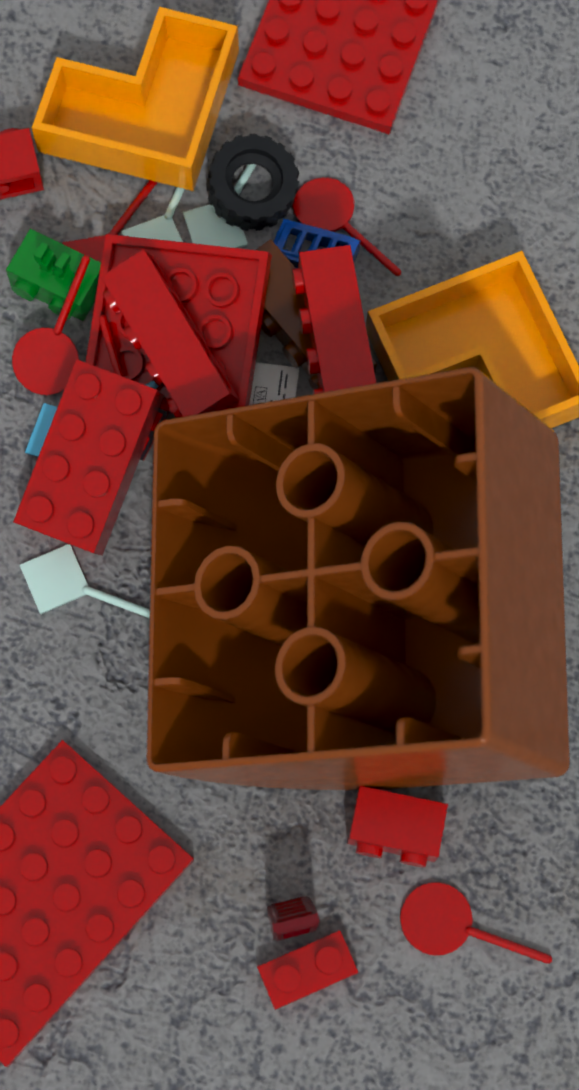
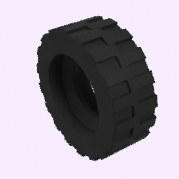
M249 134V136L239 135L230 142L226 141L222 144L220 151H216L213 156L206 182V191L209 192L208 200L210 205H213L215 208V213L219 218H224L226 223L232 227L235 225L240 227L241 230L246 231L248 229L260 231L264 227L270 226L271 228L276 225L278 220L286 217L290 207L292 208L299 187V181H297L299 170L298 166L296 167L294 164L295 159L293 155L285 150L283 144L273 141L271 137L266 135L265 137L257 136V134ZM256 164L269 172L273 187L267 197L258 201H249L237 194L233 187L232 179L236 170L241 166Z

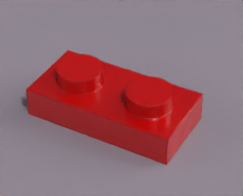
M341 930L257 967L274 1010L359 973Z

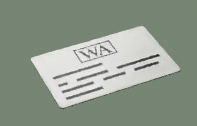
M256 362L249 405L296 397L299 368Z

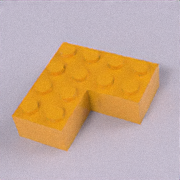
M159 7L136 76L56 57L31 127L37 151L194 191L238 57V26Z
M523 251L367 312V336L388 381L472 367L484 373L551 429L579 418V365Z

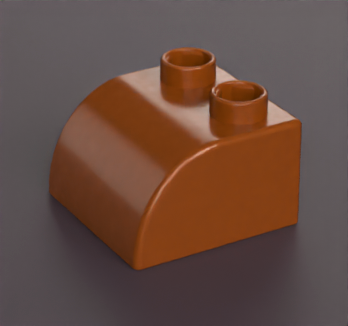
M472 367L161 421L154 431L147 719V764L149 768L158 773L207 782L306 790H358L359 786L374 789H394L552 778L564 775L569 769L570 754L559 440L555 431L484 373Z

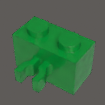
M30 229L6 268L12 290L18 296L28 301H33L36 298L48 304L49 309L59 316L80 261L85 255ZM90 258L89 265L67 319L73 316L84 322L95 302L101 262Z

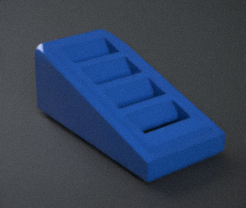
M283 219L273 241L295 268H298L299 252L305 240L312 242L308 251L317 250L319 246L331 248L351 245L354 262L360 250V240L287 219ZM289 235L297 236L291 251L284 250L283 248Z

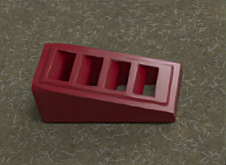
M302 896L274 903L267 907L273 940L280 941L316 932L320 921L317 910L309 897Z

